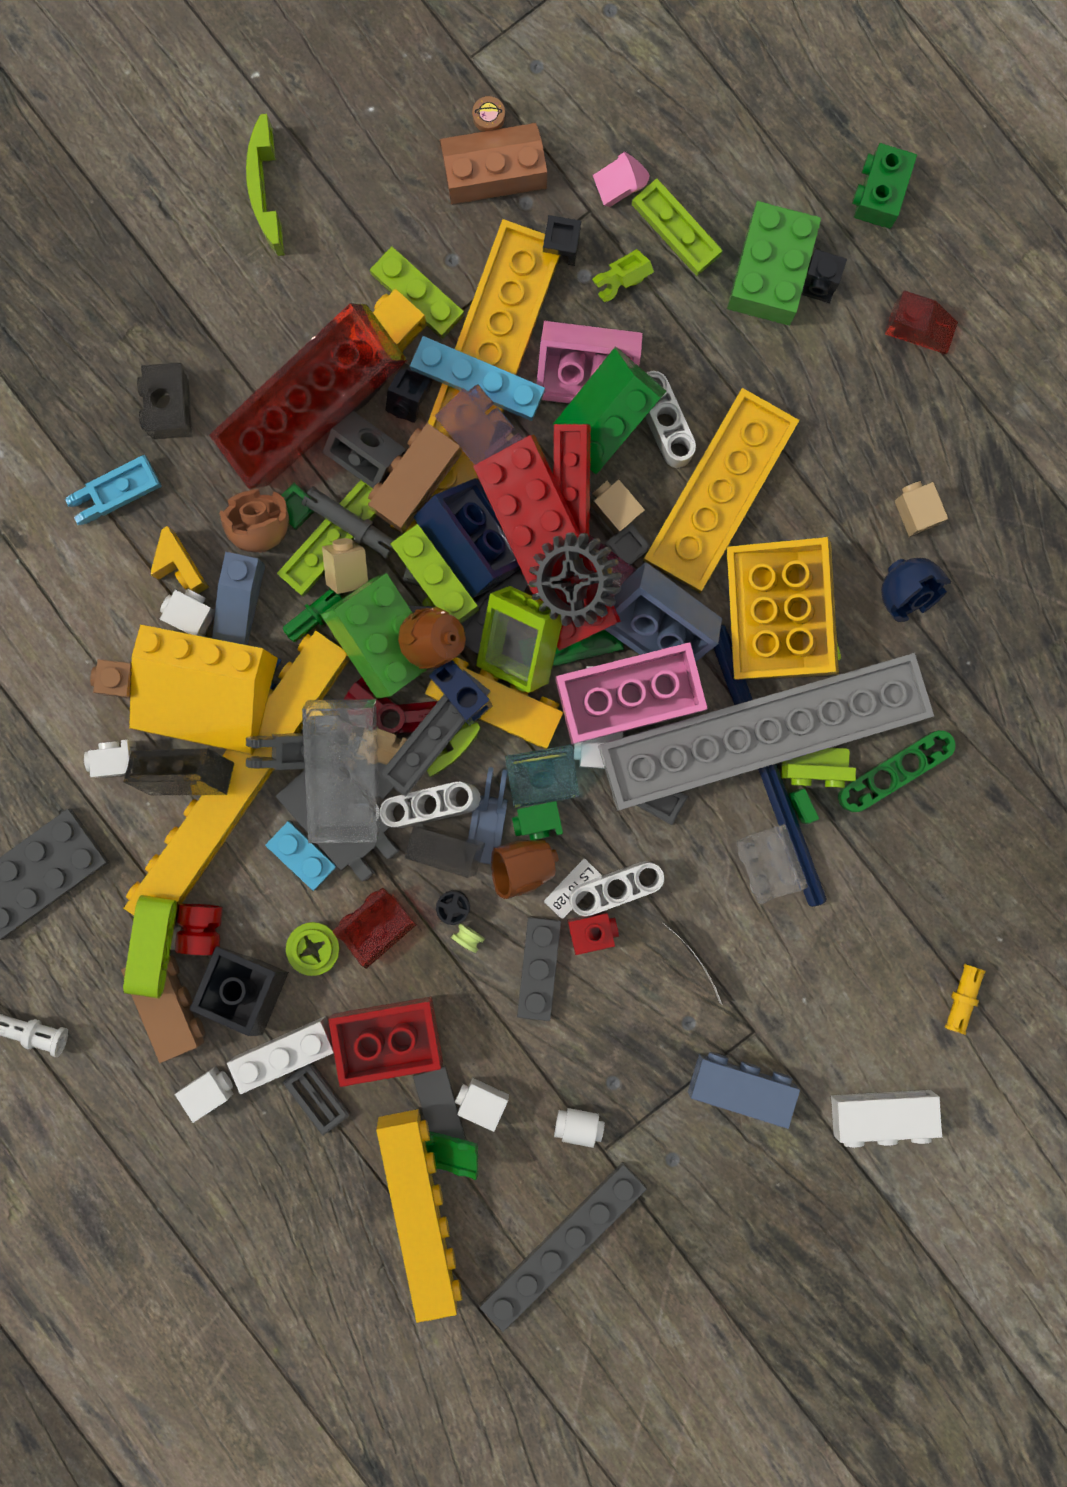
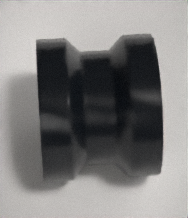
M457 890L445 892L436 903L437 916L448 925L460 924L470 912L468 897Z

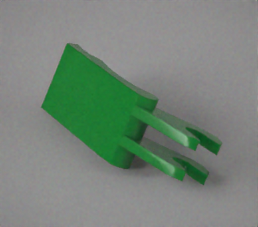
M429 1131L430 1141L425 1142L427 1152L434 1153L436 1169L476 1180L478 1178V1143Z

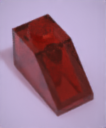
M904 290L894 304L885 334L947 354L958 321L937 301Z

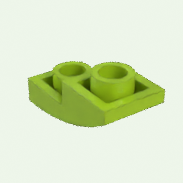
M466 722L450 741L453 750L448 752L445 748L427 770L430 777H434L447 769L469 749L481 731L478 722L471 726Z

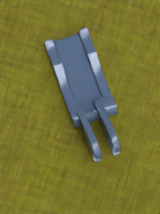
M488 768L484 796L480 795L481 801L479 806L472 811L464 862L471 863L473 861L491 864L493 849L501 846L508 803L507 799H503L508 770L503 769L499 797L495 798L489 797L494 768Z

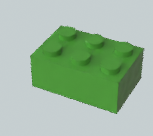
M757 201L750 219L727 309L790 326L797 313L821 217Z
M387 573L370 579L320 614L376 698L392 696L427 670L419 669L418 666L410 663L401 653L398 642L400 626L412 611Z

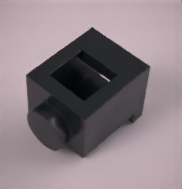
M815 249L809 263L801 295L830 304L832 296L840 284L847 259Z

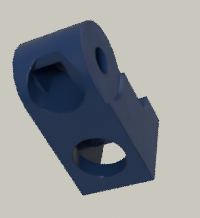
M453 660L436 668L429 674L435 685L469 726L493 707L490 699Z

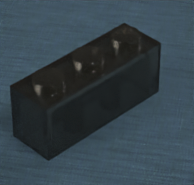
M209 748L131 751L123 782L150 796L227 795L234 762Z

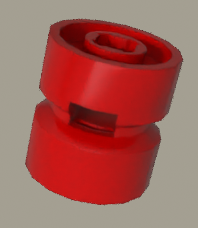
M178 904L177 923L182 928L176 933L174 952L188 955H213L216 946L220 947V935L216 932V928L221 926L223 907L210 904Z

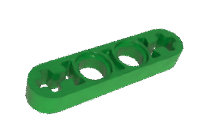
M942 730L933 731L856 777V781L845 784V788H841L838 793L840 806L849 812H860L948 759L955 751L956 743L954 737ZM934 738L937 740L944 739L946 743L942 747L944 752L935 751L928 754L927 757L931 760L928 763L926 755L918 747L921 745L922 750H927L934 746ZM908 753L916 755L919 760V766L914 772H908L902 766V759ZM881 770L886 771L891 777L890 786L884 790L877 788L874 783L875 774ZM863 780H866L867 787L875 796L871 798L870 793H865L858 798L860 802L858 806L855 803H848L847 799L850 797L849 790L852 789L854 792L861 791L866 788L862 783Z

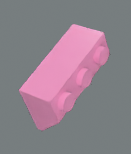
M544 321L537 374V384L545 387L542 400L570 403L615 347L639 366L643 333Z

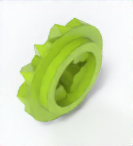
M309 922L298 926L290 934L286 943V956L290 965L299 973L307 976L321 975L330 970L337 962L340 951L337 935L327 925L316 922ZM306 936L313 943L325 942L322 948L318 950L321 961L313 954L301 956L305 949L308 948Z

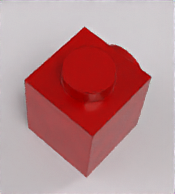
M606 911L567 920L575 955L615 947L613 938L619 937L615 917L609 918Z

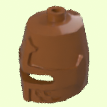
M439 607L417 609L414 613H411L401 624L398 639L401 653L410 663L418 666L419 669L439 668L450 662L464 650L466 641L464 628L459 620Z
M543 839L520 840L495 847L491 856V870L497 895L503 899L524 895L535 891L536 888L554 878L556 874L555 862L559 861L556 850L552 849L550 844Z

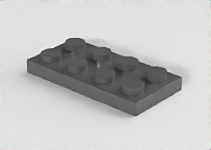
M66 809L0 857V940L6 938L110 862L72 809Z

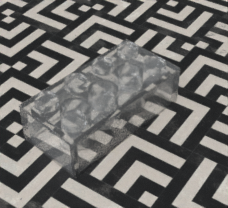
M376 699L307 700L302 708L308 843L377 842L380 834Z

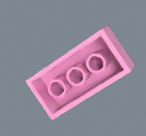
M690 642L559 675L555 679L572 745L703 712L708 709Z

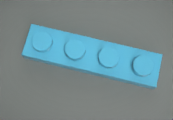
M425 336L422 337L410 364L412 371L530 421H533L545 393V387Z

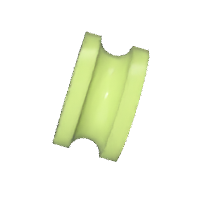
M460 923L458 926L459 932L457 934L453 933L451 938L461 946L476 953L478 951L477 944L479 942L483 943L485 938L470 927Z

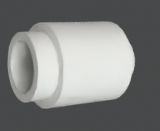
M567 1108V1111L559 1110L554 1137L562 1138V1142L594 1148L595 1141H602L605 1122L599 1121V1114L571 1108Z

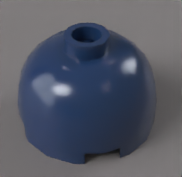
M900 559L888 568L889 573L881 587L882 601L895 621L905 622L909 620L907 614L917 609L924 613L934 606L947 593L943 586L950 584L951 580L936 563L929 559Z

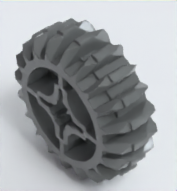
M574 532L567 533L565 540L560 535L553 537V545L550 543L543 544L542 550L544 554L538 553L533 557L540 566L530 567L529 570L531 574L537 575V579L529 581L528 584L530 587L538 588V593L533 594L531 599H542L544 602L540 605L539 611L545 612L551 609V619L555 620L558 614H560L563 626L570 625L573 620L576 627L583 626L585 620L589 624L595 623L597 615L600 617L606 616L608 614L606 606L612 607L616 604V600L610 593L617 594L621 591V587L614 585L613 581L620 579L622 574L619 572L612 573L611 567L618 564V560L608 561L606 558L610 554L611 549L605 547L599 551L598 549L601 545L599 538H595L589 543L587 533L580 534L577 539ZM565 553L566 561H563L561 574L552 576L555 563ZM579 553L586 556L593 563L597 572L589 571L584 566L583 558L579 557ZM573 575H578L579 579L588 578V580L582 581L579 584H572L571 581H562ZM599 583L594 599L589 605L584 607V599L587 598L586 593L589 585ZM554 588L561 589L566 595L567 602H570L571 605L562 601Z

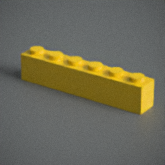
M419 1109L380 1116L376 1131L416 1323L457 1315V1301L463 1300L460 1280L453 1279L452 1269H456V1260L453 1248L447 1249L445 1238L450 1237L447 1217L440 1216L439 1206L443 1205V1197L440 1184L434 1185L432 1174L436 1173L437 1170L434 1153L427 1152L425 1141H430L427 1120L421 1121Z

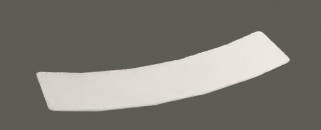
M702 965L704 971L706 972V974H707L709 980L711 981V983H712V985H713V988H714V990H715V993H716V996H717V998H718V1001H719V1003L722 1005V1002H721L720 997H719V995H718L717 989H716L715 985L713 984V982H712V980H711L709 974L707 973L705 967Z

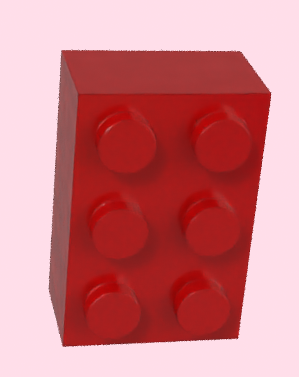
M432 996L334 1013L328 1019L339 1087L440 1070L443 1065Z

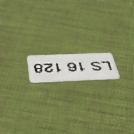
M583 859L544 902L563 919L573 909L569 902V895L572 889L579 884L602 875L586 859ZM582 891L577 895L576 905L589 891Z

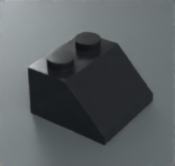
M216 946L190 1010L244 1035H263L289 972L259 959Z

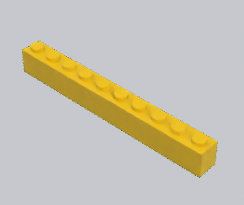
M317 631L312 636L307 634L297 649L300 654L293 663L289 661L283 667L278 676L281 679L275 690L270 689L258 736L272 737V734L300 733L350 661L344 649ZM272 747L255 748L253 755L232 750L225 751L221 758L224 764L217 773L213 771L203 783L204 793L199 800L193 799L183 813L186 819L179 828L175 826L164 840L167 846L161 855L155 854L147 864L145 870L148 874L141 883L137 881L128 891L126 898L129 901L124 907L126 911L134 915L137 901L141 895L176 900L178 910V904L184 902L275 770L273 768L246 767V759L253 756L272 757Z

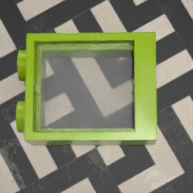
M508 586L490 593L476 666L493 674L494 678L503 679L515 685L516 689L530 693L549 684L562 625L561 615L558 614L555 620L551 619V609L545 612L539 611L540 605L544 603L543 601L533 600L531 595Z

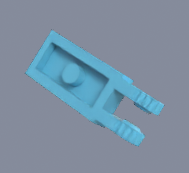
M142 455L86 483V487L69 495L65 501L68 507L81 505L91 498L93 499L94 506L74 517L77 525H84L98 519L101 515L105 516L162 487L148 457Z

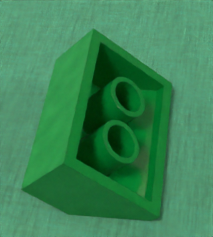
M615 347L556 419L553 426L554 424H591L590 470L597 475L666 393V390L621 350Z

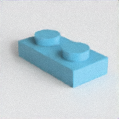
M287 821L265 845L313 891L337 868L334 862L291 821Z

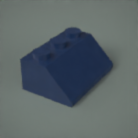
M476 478L435 494L413 517L472 599L492 589L521 569L488 497Z

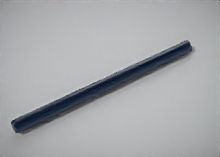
M721 624L719 642L713 649L733 703L737 705L751 701L753 699L746 680L734 679L732 642L726 626ZM777 763L759 768L760 776L807 903L812 907L819 906L825 903L827 898Z

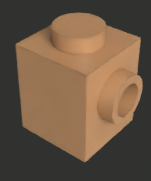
M97 659V666L92 668L90 676L91 686L94 687L93 693L130 699L131 663Z

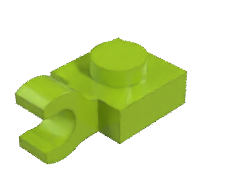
M636 249L609 264V271L597 274L592 280L598 288L607 284L606 289L598 293L599 297L604 302H607L616 296L621 285L625 288L637 285L645 277L654 273L651 261Z

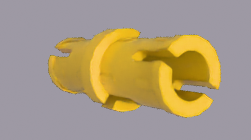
M964 964L957 992H953L951 996L954 1001L945 1028L966 1035L974 1006L978 1007L979 1000L976 998L986 972L985 970Z

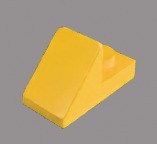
M166 526L161 530L151 568V576L159 580L178 569L175 572V576L185 590L190 588L197 594L209 588L176 532Z

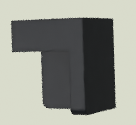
M548 215L543 252L568 256V265L575 266L581 232V220Z

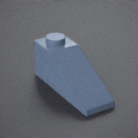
M225 552L218 583L212 639L248 645L265 570V564L258 558Z

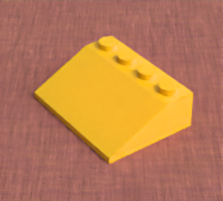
M823 537L727 547L734 679L839 675L832 549L829 538Z
M140 625L131 657L129 728L253 755L255 748L246 746V738L258 736L278 658L263 648Z

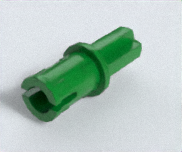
M329 588L326 593L311 605L305 604L306 609L283 627L284 633L291 641L297 642L318 624L322 626L324 619L320 614L338 603L342 598Z

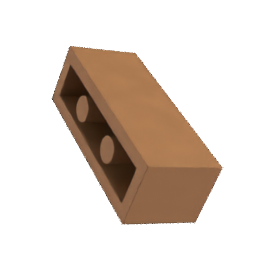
M429 423L422 430L417 428L407 443L410 447L403 457L398 455L392 461L388 468L390 475L383 484L378 482L368 496V499L371 500L368 503L371 511L403 534L414 521L413 517L427 503L462 454L460 445Z
M172 955L169 957L165 987L160 999L132 995L159 1063L199 1047L204 1043L203 1036H205L201 1020L198 1017L194 1018L190 1010L192 998L188 989L180 984L177 974L180 973L179 966ZM126 967L121 969L123 976H125Z

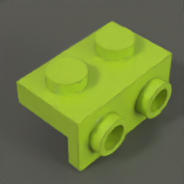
M826 748L783 761L781 764V777L783 779H791V785L811 786L812 780L825 781V787L845 788V782L856 781V768L849 767V749Z

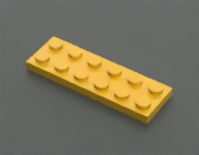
M742 388L643 561L701 593L799 420Z

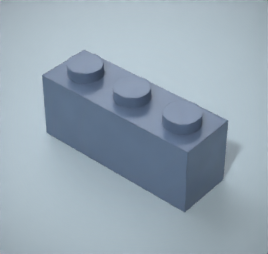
M709 1052L708 1056L699 1054L688 1089L691 1099L789 1129L800 1089L792 1083V1077L779 1072H773L772 1076L760 1073V1067L747 1062H741L740 1066L727 1063L728 1057L715 1052Z

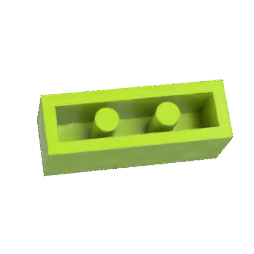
M418 524L390 543L435 607L449 612L461 624L479 611L477 604Z

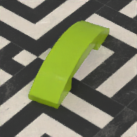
M260 114L248 145L246 160L248 194L255 217L266 240L278 256H284L281 221L276 211L267 212L263 161L276 160L273 128L268 115Z

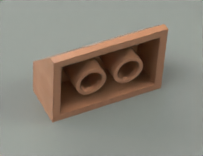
M536 123L440 139L451 205L547 189V168L542 139Z

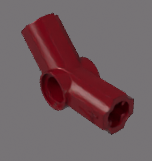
M362 677L353 684L344 697L347 703L375 726L396 736L413 733L438 702L395 705L387 697L376 698ZM389 712H396L400 715L399 724L392 729L384 727V716Z

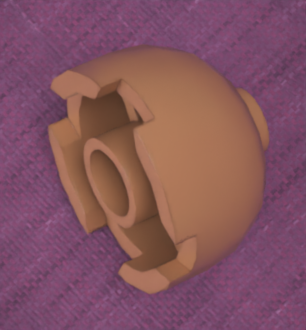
M259 489L241 492L228 500L229 506L224 511L220 510L219 514L227 538L236 547L247 552L262 553L274 548L285 538L289 527V515L284 497L274 491L272 496L260 495Z

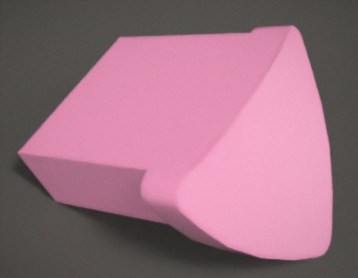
M626 152L618 155L617 160L593 175L603 205L608 207L644 188L650 177L644 166Z

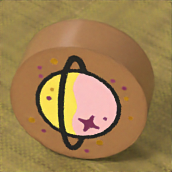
M485 96L474 104L472 110L473 122L480 131H492L503 126L505 122V108L499 99Z

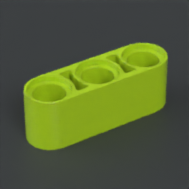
M144 895L139 897L134 913L124 976L123 991L125 994L159 999L162 996L176 919V900Z

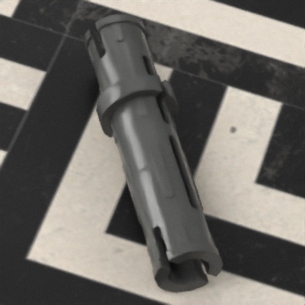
M312 486L307 494L317 499L318 503L305 496L302 505L307 506L352 535L354 541L358 544H366L385 559L391 555L392 551L381 543L383 542L392 548L390 543L396 539L373 526L374 522L371 520H363L317 490L316 487Z

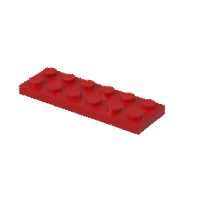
M529 435L473 465L528 584L529 581L537 579V575L531 574L529 570L530 567L540 566L533 557L538 553L544 554L542 550L543 544L550 543L553 545V537L559 535L565 540L566 534L574 532L577 539L580 535V531L535 435ZM565 553L555 563L552 576L561 574L563 561H566ZM579 553V557L583 558L584 566L589 571L597 572L593 563L586 556ZM573 575L562 581H571L572 584H579L582 581L588 580V578L579 579L578 575ZM599 583L589 585L586 593L587 598L584 599V607L589 605L594 599ZM529 586L532 594L538 593L537 587ZM554 588L559 598L566 604L571 605L570 602H567L565 593L559 588ZM606 606L608 614L604 617L597 615L595 623L589 624L585 620L583 626L576 627L572 620L568 626L561 625L557 643L558 650H562L621 622L615 607Z

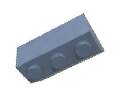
M645 562L623 582L620 593L614 596L616 600L614 607L621 622L604 629L640 655L690 642L696 662L718 645L722 618Z

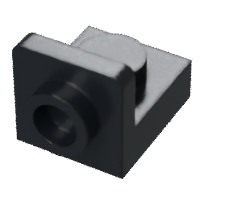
M403 362L387 390L385 410L397 418L415 423L418 418L419 406L430 389L433 379L412 371L410 365Z

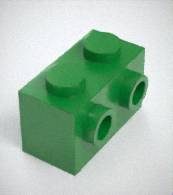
M879 143L874 154L868 153L861 171L862 174L866 175L864 184H858L852 200V204L857 206L853 218L891 229L899 216L918 154Z

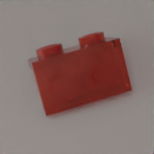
M381 888L379 891L371 893L365 899L364 904L354 913L343 917L339 922V926L333 930V933L345 943L359 964L367 969L417 924L397 898L386 889Z

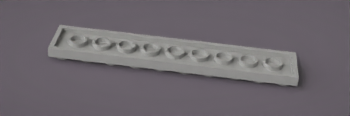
M912 653L600 744L598 748L618 811L934 717V713L916 655Z

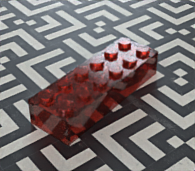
M350 303L209 436L248 489L266 487L408 360L368 305Z

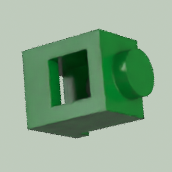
M556 801L517 809L518 816L512 817L516 837L529 834L530 840L550 837L549 830L555 829L556 835L563 834Z

